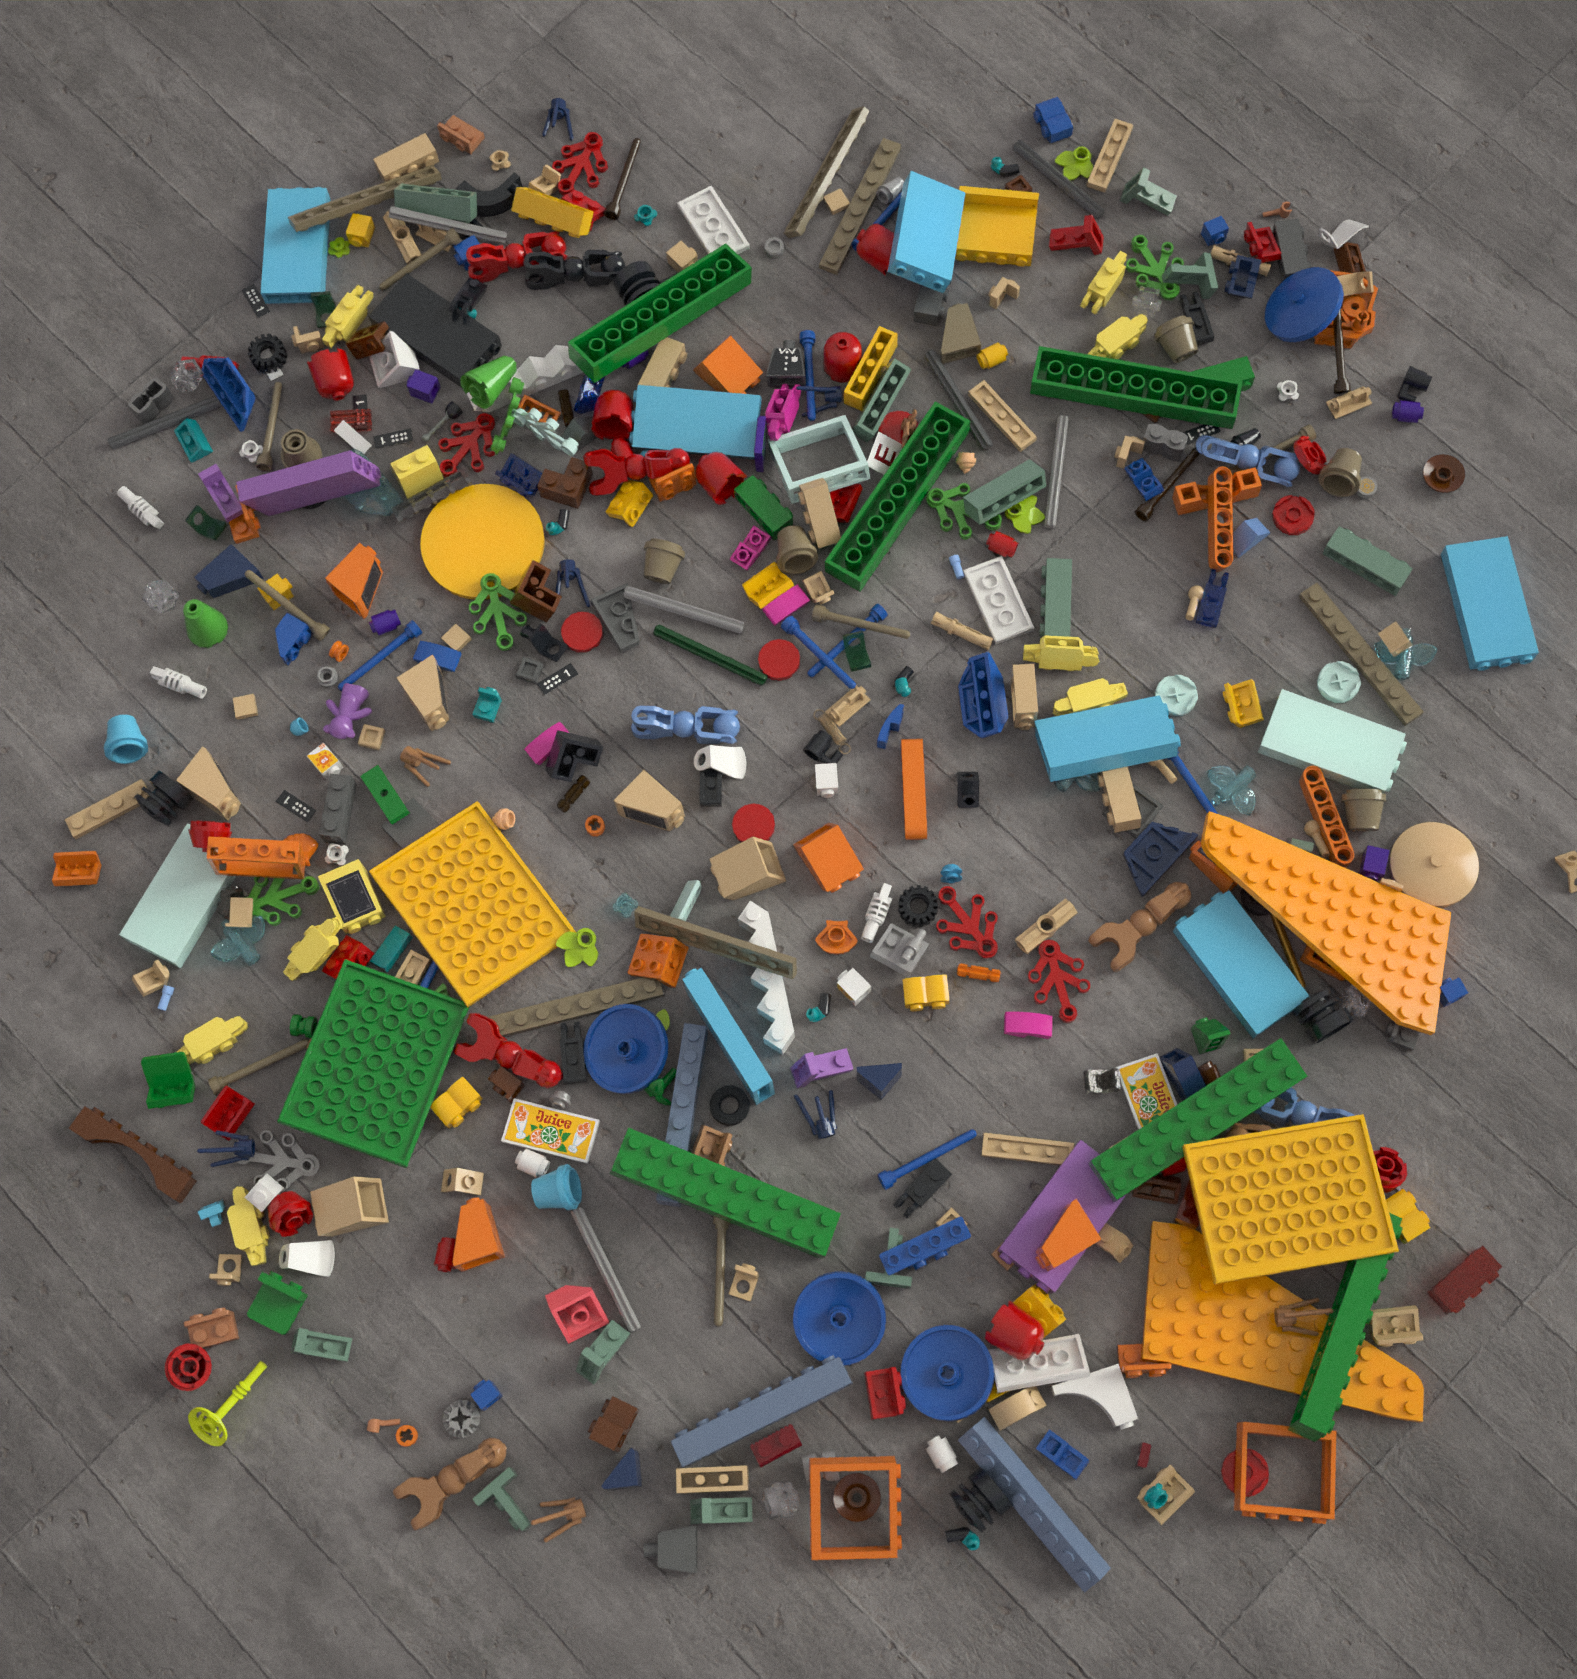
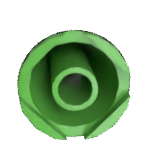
M504 355L464 373L460 378L465 394L470 393L473 397L470 400L482 409H487L493 405L517 372L515 360Z
M196 599L190 600L184 605L183 613L186 633L193 644L203 648L213 647L212 645L223 641L227 635L228 623L220 611Z

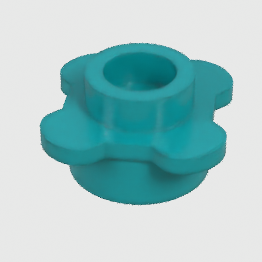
M642 205L638 208L634 219L637 222L644 223L645 226H650L653 218L657 217V211L653 210L649 205Z
M1161 1483L1149 1488L1144 1496V1501L1148 1502L1149 1508L1159 1509L1168 1499V1494L1162 1489L1163 1485Z

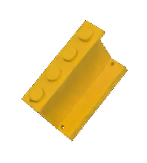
M960 186L959 190L965 192L955 259L958 261H977L979 263L990 262L999 265L1012 264L1020 267L1031 266L1039 193Z

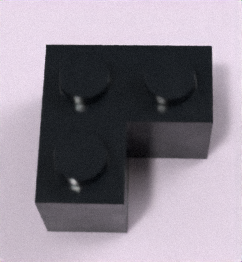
M557 730L545 771L551 778L571 782L577 762L595 767L598 766L603 746L597 739Z

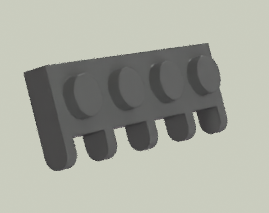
M462 468L391 509L398 522L401 523L403 520L411 518L413 513L417 514L419 510L429 508L431 503L435 504L437 500L447 498L449 493L453 494L455 490L465 488L467 484H471V481Z

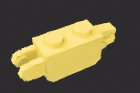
M1120 251L1114 260L1109 257L1106 259L1087 289V294L1080 305L1082 308L1085 309L1089 302L1092 301L1095 304L1091 312L1096 315L1101 306H1106L1124 277L1126 253Z
M357 285L351 293H346L325 322L326 334L322 338L324 345L332 348L338 340L346 342L352 337L367 316V306L374 297L373 292L368 290L360 299L363 287Z
M1140 314L1132 320L1128 317L1119 318L1097 334L1095 347L1088 355L1118 360L1126 350L1137 346L1140 335L1146 330L1147 317Z
M1045 635L1040 639V644L1024 645L1023 660L1036 662L1039 664V668L1046 670L1081 671L1082 666L1093 667L1099 663L1097 648L1083 646V641L1079 637Z
M1101 678L1070 687L1066 698L1054 703L1053 714L1060 716L1113 705L1115 702L1127 697L1128 693L1125 684L1109 685L1107 680Z
M336 917L326 919L321 925L310 926L304 932L305 937L302 941H298L292 946V952L287 957L290 961L283 971L290 980H296L303 973L318 970L339 945L338 938L335 935L343 924L341 919Z
M240 1016L231 1018L228 1021L215 1017L186 1034L183 1040L185 1045L177 1052H184L189 1064L194 1062L198 1064L208 1063L214 1058V1055L230 1050L234 1046L233 1044L238 1042L236 1037L247 1030L248 1022L244 1021Z
M237 1186L232 1192L235 1205L229 1207L227 1215L235 1247L246 1252L251 1266L254 1267L267 1262L265 1247L269 1246L267 1239L270 1238L267 1226H263L262 1217H264V1211L261 1212L245 1198L249 1193L247 1189Z

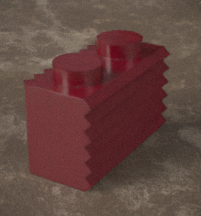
M789 1424L788 1427L785 1426L780 1431L776 1430V1433H772L771 1436L768 1435L767 1438L764 1437L759 1442L755 1441V1444H751L750 1448L759 1466L763 1467L801 1447L802 1443L793 1425Z

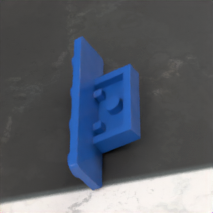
M958 1217L881 1253L879 1257L889 1276L907 1267L908 1269L914 1267L915 1270H918L928 1265L926 1261L935 1258L937 1261L948 1255L947 1251L952 1246L969 1239L971 1234L963 1218Z

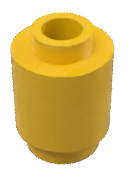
M997 342L980 350L976 358L982 369H990L1005 362L1008 351L1004 344L1001 345Z

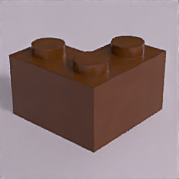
M571 457L564 474L544 469L537 485L540 497L579 509L593 476L592 467L587 466L583 460Z
M532 560L524 571L510 603L547 623L555 613L562 596L544 586L551 570Z
M612 1396L611 1400L607 1399L602 1407L601 1412L604 1413L603 1416H599L598 1420L594 1419L588 1433H590L589 1439L619 1453L639 1409Z

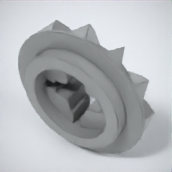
M457 1400L450 1403L444 1411L442 1422L445 1430L450 1435L457 1438H465L472 1435L478 1428L480 1413L472 1402ZM460 1409L464 1416H471V1418L463 1421L462 1429L459 1422L452 1421V1419L459 1416Z

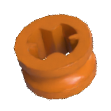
M336 641L329 651V656L335 658L338 662H341L349 651L348 645H342L341 641Z
M592 815L586 819L585 828L589 835L598 837L604 833L605 824L600 816ZM593 822H598L600 828L596 827L597 830H593L590 824L594 825Z
M403 1425L396 1432V1440L402 1446H412L417 1441L418 1432L413 1426ZM410 1429L412 1431L410 1435H413L412 1440L403 1442L402 1438L404 1437L401 1436V1433L403 1431L407 1432Z

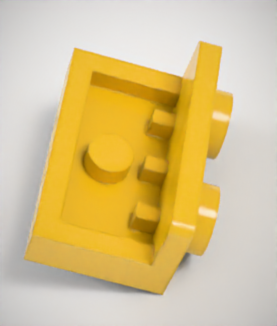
M628 480L621 485L620 490L605 512L609 517L624 520L629 527H634L652 499L653 494L644 483Z
M775 562L742 584L748 599L760 609L794 586L792 580L781 572Z
M1252 679L1232 686L1229 683L1224 684L1225 691H1223V697L1225 702L1229 703L1230 711H1228V717L1231 723L1242 728L1264 721L1256 686Z
M1036 1284L1027 1289L1013 1302L1042 1324L1044 1338L1066 1320L1062 1309L1054 1304L1049 1298L1048 1293H1045Z

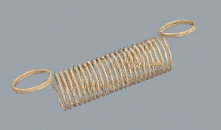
M825 713L823 718L827 721L826 723L821 718L816 719L822 722L821 725L832 736H836L835 738L832 737L836 744L840 745L843 740L846 741L844 735ZM826 724L832 729L831 731L825 726Z

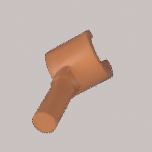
M1283 202L1279 209L1263 212L1262 216L1279 215L1282 218H1287L1292 209L1286 210L1289 208L1290 202Z
M371 1419L368 1421L367 1431L379 1433L380 1426L400 1425V1419Z

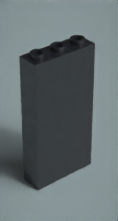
M406 274L368 316L372 325L385 321L389 329L384 335H387L390 331L394 332L415 352L417 358L462 388L460 378L464 373L488 363L493 356L499 353L502 347L500 338L469 315L465 318L460 316L461 310L459 308L454 313L450 312V302L409 274Z

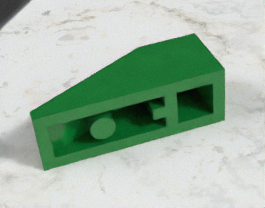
M1247 356L1191 371L1192 373L1243 381L1241 392L1250 389L1255 379Z
M1199 1019L1195 1021L1191 1028L1199 1055L1221 1049L1231 1034L1230 1030L1216 1019Z

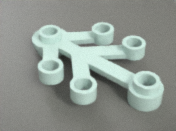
M522 408L512 410L510 416L515 417L513 422L521 427L525 424L538 439L542 441L547 439L555 449L562 450L569 456H574L577 452L579 444L570 437L563 439L553 433L559 427V424L554 419L549 418L546 422H538L542 414L535 408H532L530 412H526Z

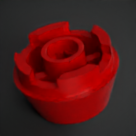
M191 821L190 829H188L193 847L202 848V852H207L208 837L230 838L232 831H230L231 823Z
M1380 1147L1379 1150L1373 1151L1385 1194L1392 1192L1406 1180L1407 1164L1398 1156L1399 1153L1388 1147Z
M294 1191L283 1192L277 1195L268 1205L269 1226L273 1231L280 1233L282 1237L299 1233L297 1231L298 1228L305 1223L308 1225L313 1219L312 1206L306 1199Z
M183 1344L176 1347L170 1352L165 1362L167 1380L172 1386L182 1391L198 1389L205 1384L211 1374L212 1363L209 1354L202 1347L195 1344Z

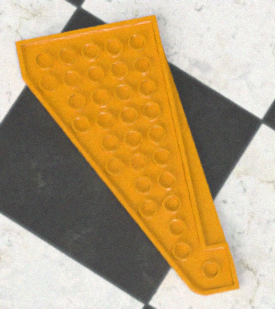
M1210 811L1206 814L1201 846L1210 860L1397 1025L1428 1035L1435 1033L1441 992L1440 986L1442 985L1451 918L1450 911L1429 905L1231 818Z
M1157 1221L1151 1223L1141 1360L1178 1365L1300 1395L1328 1316L1325 1314L1297 1317L1296 1324H1292L1294 1327L1316 1331L1318 1336L1292 1331L1283 1332L1282 1327L1276 1326L1275 1308L1304 1300L1267 1276L1214 1284L1203 1234L1186 1225ZM1307 1305L1292 1310L1297 1312L1317 1309L1312 1305ZM1364 1340L1362 1345L1356 1349L1355 1354L1358 1355L1355 1366L1349 1369L1348 1376H1350V1382L1346 1390L1342 1389L1340 1398L1343 1401L1341 1405L1393 1419L1421 1423L1423 1421L1424 1388L1420 1378L1412 1370Z

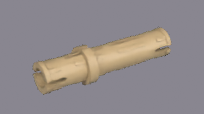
M1216 245L1213 246L1211 252L1213 259L1225 262L1228 266L1231 265V261L1236 262L1237 255H1241L1235 253V250L1229 251ZM1261 263L1258 274L1267 277L1271 264Z
M939 612L935 613L931 622L932 625L948 631V634L959 636L987 651L994 638L959 623L957 619L954 618L953 620Z

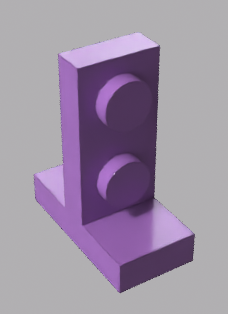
M217 464L198 473L227 522L243 514L240 502Z
M847 1048L816 1056H814L813 1052L804 1054L790 1069L798 1089L805 1087L814 1080L851 1072L853 1066Z

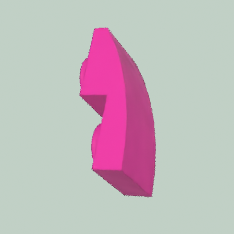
M753 525L743 543L740 542L730 560L748 570L761 555L772 537Z
M797 584L767 604L762 611L775 626L791 616L795 611L807 605L810 599Z
M561 722L545 730L524 748L537 765H541L549 757L557 730L568 732Z
M1005 1012L1004 1034L1022 1038L1029 1035L1049 1039L1052 1037V1016L1030 1012Z

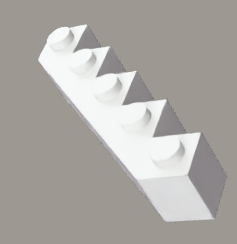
M555 345L544 358L529 356L513 376L524 382L521 395L517 394L516 396L522 399L524 394L529 396L583 373L569 358L568 346ZM512 379L493 405L487 409H482L470 400L473 397L468 392L467 396L474 411L492 412L510 404L513 394L508 393Z
M749 901L738 918L739 926L753 934L748 942L777 951L769 913ZM757 968L751 976V983L766 993L757 1006V1011L759 1015L773 1023L763 1037L764 1044L783 1055L795 1038L783 977Z

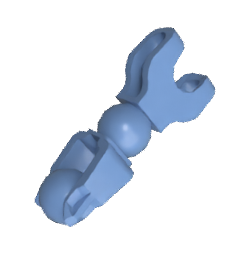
M1208 435L1200 436L1195 442L1196 450L1208 458L1235 464L1242 470L1256 467L1259 478L1280 483L1287 487L1293 486L1291 481L1300 473L1298 458L1292 452L1270 446H1263L1261 450H1258L1252 444L1241 446ZM1212 444L1211 449L1207 451L1208 445ZM1269 453L1282 456L1274 464L1275 476L1263 473L1262 466L1266 463L1265 457Z
M637 706L631 714L633 722L631 730L636 738L659 739L662 737H673V733L678 737L686 738L694 734V738H696L699 744L736 743L737 740L734 737L739 733L740 723L735 717L738 714L736 710H722L721 708L705 706L700 707L695 712V716L687 711H681L674 715V711L664 710L656 706ZM645 713L647 717H637V715ZM715 719L713 724L715 733L702 732L703 722L701 720ZM637 727L645 728L647 730H645L644 732H640L639 730H637Z
M1293 1088L1278 1096V1098L1288 1102L1284 1108L1285 1112L1271 1109L1275 1099L1253 1112L1259 1114L1260 1118L1279 1127L1289 1123L1290 1120L1296 1126L1355 1116L1350 1112L1336 1108L1327 1109L1320 1106L1318 1110L1310 1101L1302 1100L1297 1102V1092Z

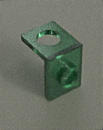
M330 291L310 293L316 308L317 328L326 327L325 322L321 320V316L325 313L331 314L336 308L333 296Z
M196 505L185 519V522L200 536L215 541L228 525L224 521L211 518L199 505ZM200 513L202 515V522L196 525L194 523V516Z
M863 631L843 635L845 655L851 672L872 667L866 650ZM852 638L860 639L859 644L856 646H850L848 642Z

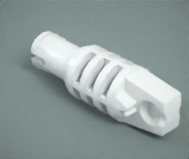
M122 486L117 491V495L128 505V509L146 526L151 524L155 528L161 529L165 524L157 517L159 512L144 498L136 496L125 486Z
M155 666L150 671L151 677L157 680V683L180 694L189 693L201 699L206 695V686L191 681L189 676L169 668L163 670Z
M883 883L880 892H874L865 915L867 922L861 939L865 942L873 943L879 926L885 921L892 902V898L888 897L891 885Z

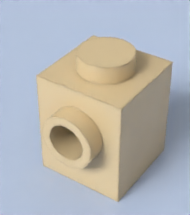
M682 241L666 252L668 264L677 273L698 261L696 251L692 247H687Z

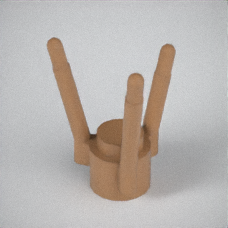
M405 747L401 753L400 760L405 762L404 767L410 770L426 787H429L430 784L414 766L417 767L422 762L436 770H439L440 767L424 759L423 756L448 765L451 764L450 760L424 752L418 748Z
M1319 1298L1282 1305L1279 1308H1275V1323L1277 1327H1282L1283 1332L1292 1331L1318 1336L1316 1331L1294 1327L1292 1324H1296L1297 1317L1333 1313V1309L1297 1312L1292 1310L1317 1303Z
M573 1497L566 1500L540 1503L541 1507L567 1506H564L563 1511L532 1520L531 1525L565 1515L567 1520L572 1519V1521L545 1537L544 1542H548L572 1526L582 1523L581 1518L586 1517L581 1498L576 1500Z

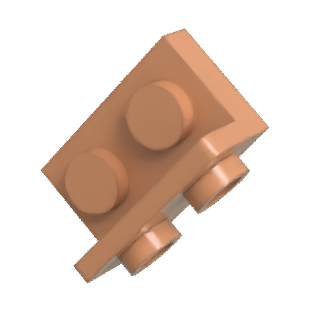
M454 115L445 125L440 122L437 125L439 136L445 142H451L460 151H466L469 154H472L485 138L483 132Z
M225 1307L212 1310V1314L207 1316L203 1314L193 1315L189 1317V1321L183 1322L184 1327L188 1328L190 1343L198 1345L203 1349L239 1339L234 1312L226 1310Z

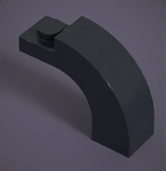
M514 172L494 190L481 191L475 189L465 180L454 190L477 192V216L491 217L502 214L512 208L516 187H522L520 176Z

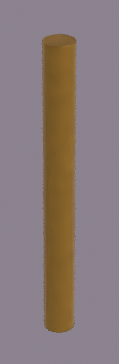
M1270 913L1290 970L1302 987L1305 988L1306 984L1284 925Z

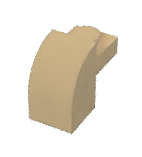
M1034 1386L1016 1393L988 1410L1001 1431L1047 1405L1037 1387Z

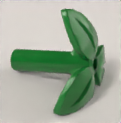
M671 1068L663 1079H657L645 1088V1092L650 1097L654 1096L658 1103L671 1106L672 1102L663 1097V1092L676 1077L677 1070Z

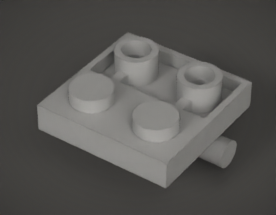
M891 923L871 952L870 957L909 978L928 949L929 943L923 941L926 931L919 929L914 936Z

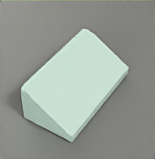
M692 880L686 883L670 915L671 917L686 922L702 890L700 881Z

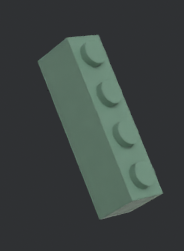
M400 184L394 189L395 207L451 220H459V222L470 223L477 216V192Z
M895 358L887 365L852 427L854 435L865 442L874 437L908 377L911 368Z
M1030 459L964 496L965 513L981 525L1045 488V470Z
M1340 526L1327 543L1323 555L1394 596L1398 594L1413 569L1405 561L1397 560L1389 552L1378 549L1370 541L1361 539L1354 535L1351 530Z
M1047 558L1046 566L1041 568V578H1045V585H1041V598H1044V604L1040 606V617H1044V624H1040L1039 636L1070 637L1072 559Z

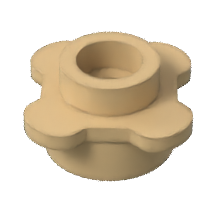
M498 150L490 155L494 171L503 168L508 169L511 166L510 161H508L509 154L506 151Z

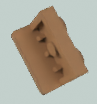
M701 1125L692 1153L725 1166L724 1159L726 1153L732 1147V1134L723 1133L706 1125Z

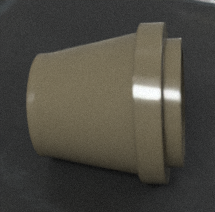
M1179 316L1159 326L1154 334L1156 342L1161 344L1173 363L1182 362L1199 351L1193 330L1194 322L1191 317Z
M290 430L281 439V461L285 468L323 457L322 450L317 441L308 437L301 430Z
M1338 449L1329 463L1320 471L1318 480L1321 487L1329 494L1338 497L1352 496L1357 493L1361 485V455L1353 449Z
M788 526L778 533V555L776 561L778 568L782 572L801 574L810 570L817 563V550L809 541L802 527Z
M662 539L646 541L644 545L645 565L643 577L657 583L671 584L680 562L684 560L686 553L682 550L683 548L678 544Z
M1379 789L1346 790V794L1341 795V802L1345 806L1349 830L1363 832L1378 831L1383 805L1386 802V794H1383L1382 790Z

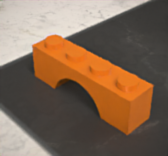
M1256 467L1238 471L1232 475V503L1258 497L1262 484ZM1196 482L1175 486L1172 499L1177 514L1182 515L1208 509V485H1199ZM1217 495V500L1223 503L1222 496Z

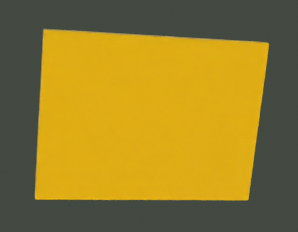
M478 801L369 871L370 875L467 1008L556 949V942L564 933H576Z
M1364 1114L1182 1146L1214 1284L1399 1252Z

